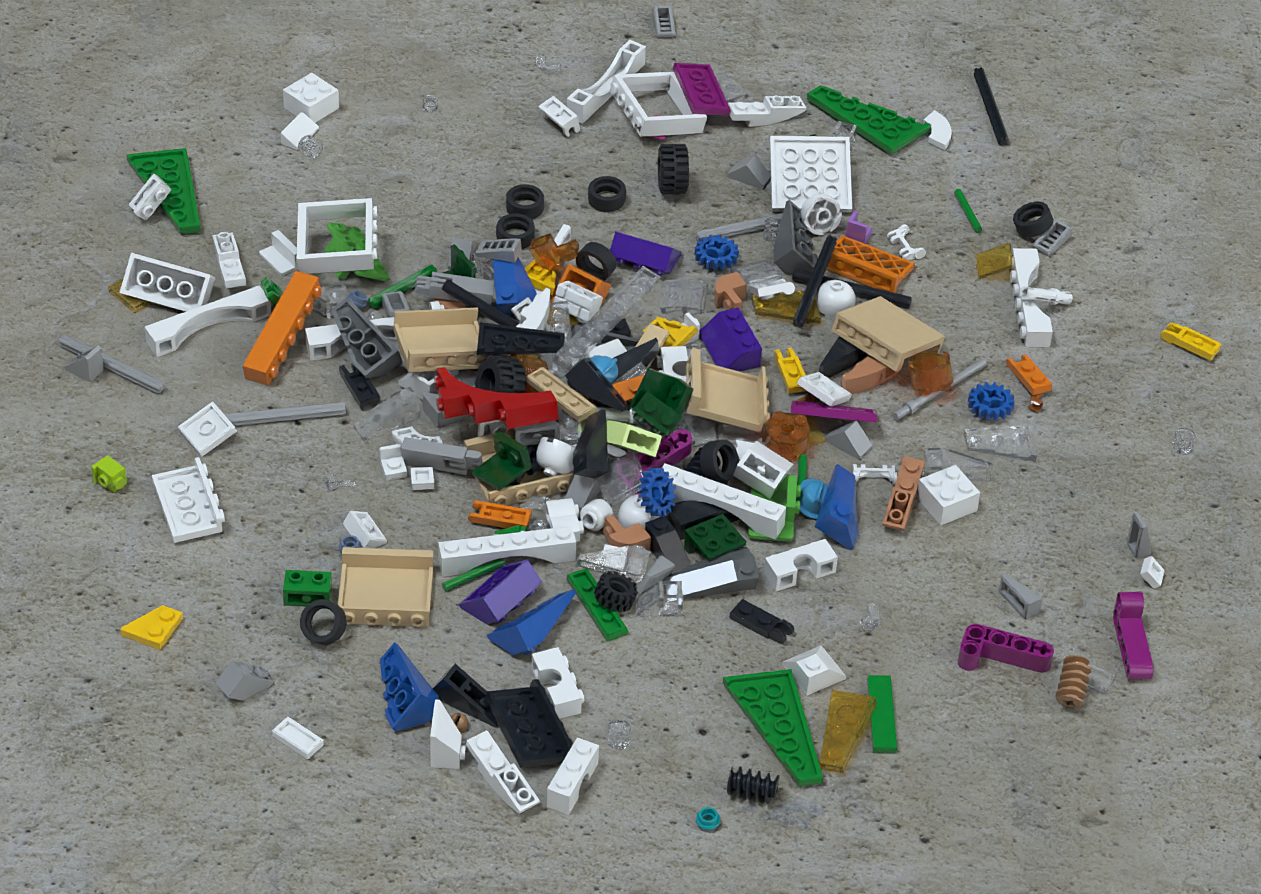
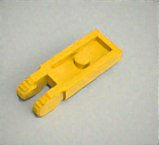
M1173 322L1169 323L1166 327L1167 329H1164L1160 334L1161 338L1167 343H1174L1210 361L1220 351L1222 345L1218 341Z
M787 348L786 358H783L779 349L774 350V359L788 394L807 391L797 384L799 378L806 375L793 348Z

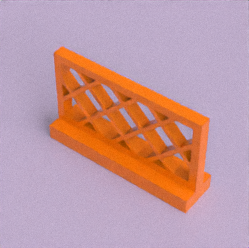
M842 235L836 241L837 244L827 270L867 286L896 293L897 286L914 269L915 263Z

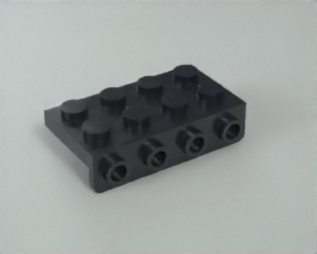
M533 679L530 687L487 691L485 699L520 768L559 764L564 761L573 742L565 731L563 722L560 721L555 707L550 702L546 690L539 679Z

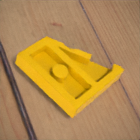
M538 256L524 269L533 287L542 291L548 288L550 289V294L553 295L555 291L556 263Z
M657 317L650 323L669 331V336L662 347L684 346L699 332L693 325L690 327L685 326L680 322L668 321L662 317Z
M162 605L123 626L120 629L121 636L161 650L183 620V612Z

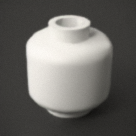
M602 499L592 500L580 511L583 525L591 531L601 530L605 527V517L613 515L609 503Z

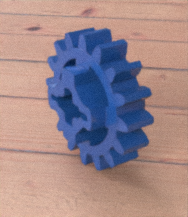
M719 234L716 237L709 235V239L702 237L701 242L697 241L695 246V260L699 261L700 266L705 264L706 269L713 267L714 271L717 268L725 270V266L732 268V263L736 264L739 257L738 244H734L733 239L728 241L727 236L720 238Z
M985 382L984 386L977 384V387L971 388V393H969L968 408H972V414L979 413L978 418L984 416L986 421H989L990 418L998 421V417L1005 419L1006 414L1011 415L1015 403L1014 395L1010 394V389L1004 390V385L996 386V382H993L992 385Z
M650 468L648 471H644V477L639 479L642 485L638 486V489L641 490L638 498L643 500L641 506H646L645 512L650 513L651 516H665L666 513H671V507L675 506L673 498H677L673 494V490L676 489V486H672L674 479L668 478L669 472H664V468Z

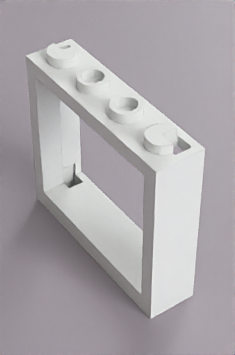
M674 72L614 75L610 84V92L640 137L703 133L707 116L705 114H692ZM666 90L683 115L648 117L631 92Z
M372 198L298 203V271L311 274L374 269V259H378L377 248H374L378 246L377 234H374L378 232L377 220L374 219H377L378 215L377 206H373ZM366 217L365 250L308 254L309 220Z

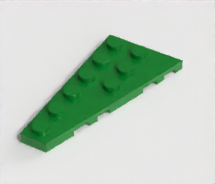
M821 85L807 93V100L891 155L931 130L930 123L925 122L923 125L915 122L913 117L908 116L906 119L898 116L897 112L870 102L868 105L859 102L860 99L852 97V99L844 97L841 92Z
M187 149L126 154L128 163L144 185L155 174L172 189L160 203V207L179 233L200 232V221Z
M792 669L723 677V684L797 785L822 784V772Z

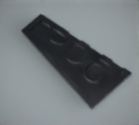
M480 322L476 355L563 353L565 333Z

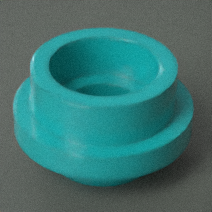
M704 807L696 815V824L703 830H713L719 826L720 816L714 808Z

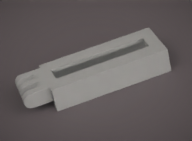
M432 272V277L418 276L416 279L415 293L461 302L442 290L444 282L450 280L491 305L494 288V281L438 272Z
M405 437L400 448L404 463L411 466L433 467L434 470L467 475L469 469L474 470L483 464L481 453L468 450L466 447Z

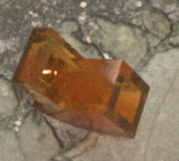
M549 233L533 239L530 252L537 264L542 268L550 271L563 270L565 261H571L578 255L580 245L574 239L557 246L552 235Z

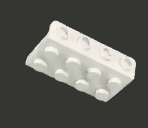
M199 457L194 458L195 466L152 475V482L174 543L222 532V522H225L223 510L218 509V496L212 493L214 491L212 480L206 477L208 476L206 464H202Z

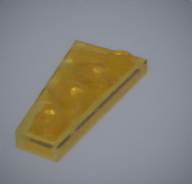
M832 689L820 757L821 769L844 773L877 704L875 697Z

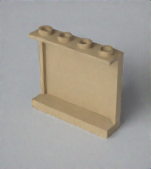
M881 296L838 312L831 329L832 332L896 372L901 370L905 358L927 349L938 355L945 338L938 331Z
M478 308L395 311L393 330L408 372L437 371V368L445 367L447 370L478 369L487 356H492L476 355L479 333L477 321Z
M692 348L686 363V383L694 388L687 402L686 413L761 432L763 425H767L770 413L767 412L769 407V400H767L769 388H766L768 376H766L765 367L762 366L758 376L701 362L700 349Z
M515 429L501 432L515 440ZM494 434L464 440V447L481 453L483 463L496 454L492 437ZM544 470L533 475H528L526 472L520 485H507L501 490L493 488L476 477L474 478L486 502L507 506L568 491L573 480V472L553 477L545 475L543 473Z
M343 547L338 605L346 615L347 624L429 627L434 550Z

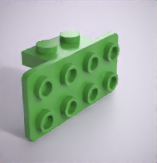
M328 222L326 227L333 238L323 253L365 250L366 238L360 228L345 226L338 222ZM374 259V269L354 271L359 276L388 281L390 278L386 268L379 259ZM350 271L335 273L338 278L346 279Z
M786 475L771 499L751 487L752 495L786 506L785 526L776 540L758 534L750 527L749 538L785 542L793 540L794 517L800 511V501H796V498H800L801 485H797V476Z

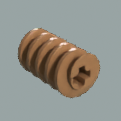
M1069 655L1063 661L1064 665L1062 666V674L1060 675V682L1056 691V700L1067 707L1079 708L1084 706L1082 699L1086 698L1084 691L1088 689L1086 683L1090 681L1088 675L1091 674L1092 669L1088 666L1089 660L1087 658Z

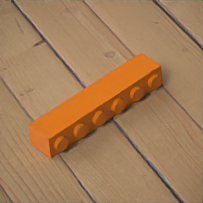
M299 271L294 272L242 366L245 379L269 385L272 378L277 376L279 365L285 361L289 347L295 343L296 334L299 330H302L307 314L312 312L316 298L318 299L321 295L322 287L320 286L319 277Z

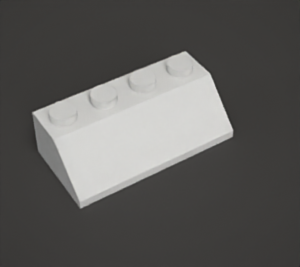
M131 253L119 293L186 312L206 305L212 292L215 277Z

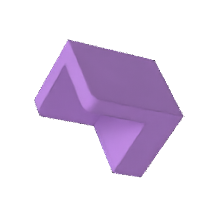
M854 211L847 221L846 237L865 244L872 234V228L858 222L859 212Z

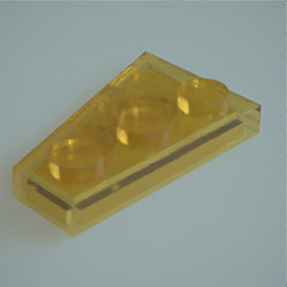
M794 291L792 294H785L784 292L773 294L774 297L769 299H762L752 295L751 302L755 315L793 320L804 291ZM814 298L805 322L821 324V315Z

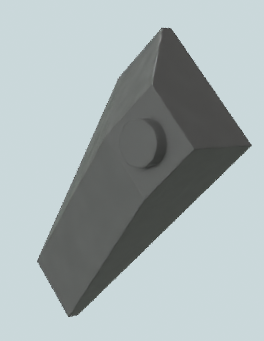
M348 297L331 309L351 361L365 378L387 376L403 363L399 350Z
M746 546L710 561L704 559L664 578L663 583L667 601L756 589L759 574L755 557Z

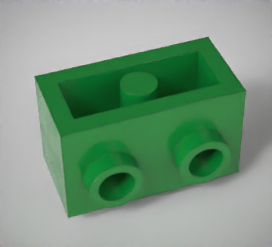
M285 571L283 585L284 606L306 607L314 600H331V572Z

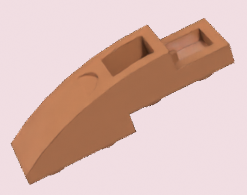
M867 356L862 362H858L849 373L843 375L841 387L851 394L862 392L886 382L899 373V371L896 372L877 359Z
M906 456L903 457L882 526L905 530L917 496L918 483L923 473L925 461Z

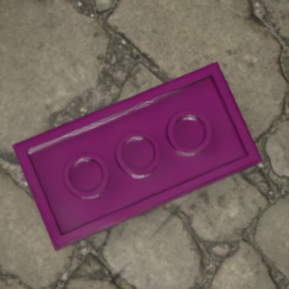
M674 63L672 69L692 114L729 115L730 108L710 64Z
M794 400L791 403L790 413L877 423L876 409L840 405L829 406L828 404Z

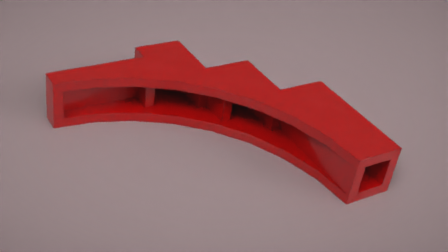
M445 367L437 368V377H434L436 390L439 392V398L436 399L438 411H442L445 419L469 415V417H473L476 424L500 420V422H504L507 429L558 420L557 400L551 390L536 393L487 391L459 381Z

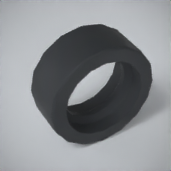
M601 176L590 182L588 186V202L593 208L603 212H612L624 206L626 186L620 179L611 176ZM602 191H610L616 193L617 195L612 197L600 196L597 193Z
M520 184L509 189L506 194V211L509 214L518 213L535 219L544 210V194L536 186ZM521 199H528L534 201L535 203L530 205L517 204L516 201Z
M1039 201L1021 206L1013 215V222L1018 234L1028 238L1044 234L1053 225L1054 220L1048 205ZM1039 217L1037 220L1027 222L1029 219Z
M523 214L505 215L498 220L496 225L497 240L521 239V250L527 248L535 239L534 222L530 217ZM516 228L526 231L525 233L520 235H513L505 232L509 229Z
M590 242L578 252L576 265L578 268L605 281L616 269V260L607 247L597 242ZM589 256L596 258L603 266V269L594 265Z
M728 440L707 442L703 446L700 455L701 468L706 478L721 482L729 481L735 477L733 474L739 463L735 446ZM718 451L722 457V470L719 469L717 464Z
M324 599L314 600L309 603L302 611L300 617V629L303 635L310 641L322 645L333 644L338 641L344 634L347 626L346 615L343 609L336 603ZM320 609H329L335 616L334 627L327 635H317L312 630L313 616Z

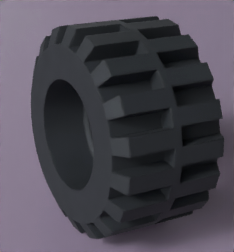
M661 144L658 149V186L661 194H686L688 190L689 155L685 144Z
M487 356L478 367L475 387L500 393H524L526 388L525 370L522 363L516 358Z

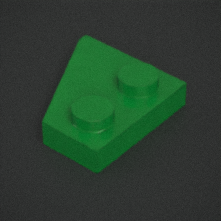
M266 276L261 281V285L266 298L276 307L283 291L279 285Z

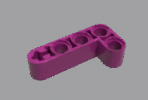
M685 429L677 430L660 441L656 457L639 453L622 463L618 468V483L626 495L630 497L634 494H641L636 491H639L638 486L642 485L639 479L644 477V471H648L650 468H662L664 464L672 466L690 455L692 452L691 433Z
M1141 591L1118 592L1113 612L1114 626L1128 680L1152 679L1153 662L1142 622L1144 597Z
M971 624L966 628L960 645L958 665L964 670L971 671L977 668L980 658L984 657L1044 673L1051 668L1054 648L1047 642L980 624Z

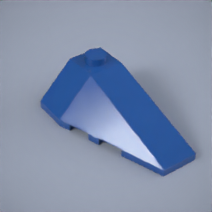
M519 257L515 263L493 259L496 307L508 316H515L511 309L528 297L533 302L537 293Z
M837 464L830 479L815 528L852 550L858 535L856 480L854 474Z
M572 589L559 593L537 605V608L519 615L518 619L499 626L487 634L488 639L512 655L519 653L528 655L536 650L535 646L545 639L576 594L575 590Z
M394 642L381 657L380 666L382 681L386 683V691L383 693V696L387 700L388 708L385 709V716L391 728L398 731L428 723L433 717L435 700L440 699L400 646Z

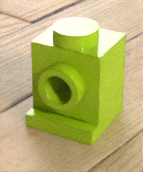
M105 456L91 466L92 481L95 484L99 482L101 486L107 487L113 493L127 484L125 467L110 456Z

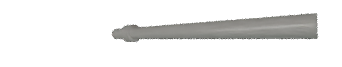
M985 359L979 360L917 399L904 403L902 408L892 413L893 418L899 420L907 414H913L918 410V407L986 367L987 361Z

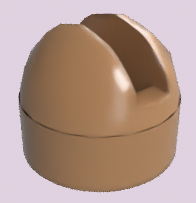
M460 713L453 714L451 719L454 724L456 721H459L456 727L460 734L467 731L468 719L466 715Z

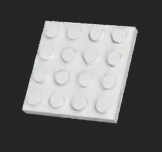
M770 136L772 211L784 212L786 201L789 199L801 209L807 198L822 193L834 198L840 204L841 212H852L849 137Z

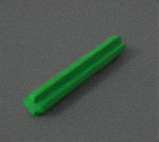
M429 265L368 299L369 306L373 309L381 306L382 294L399 291L405 293L416 287L418 276L432 277V272H437V268Z

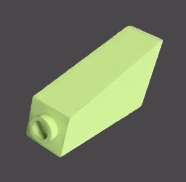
M588 418L581 421L577 436L581 435ZM606 419L608 444L656 457L662 438L661 435L629 424Z

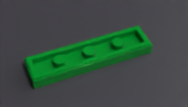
M588 568L567 574L569 585L575 590L577 597L605 640L608 642L628 635V629L615 610L611 611V607L606 609L603 607L604 603L599 604L598 599H595L594 590L597 582Z
M867 675L873 753H897L891 675Z

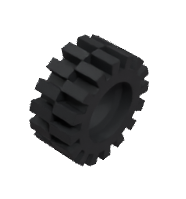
M608 571L607 574L604 572L596 585L594 597L598 599L599 604L604 603L603 607L606 609L611 607V611L617 609L618 612H622V610L626 612L628 609H631L638 594V591H636L637 584L631 582L632 578H625L623 573L619 575L616 571H614V574L611 571Z

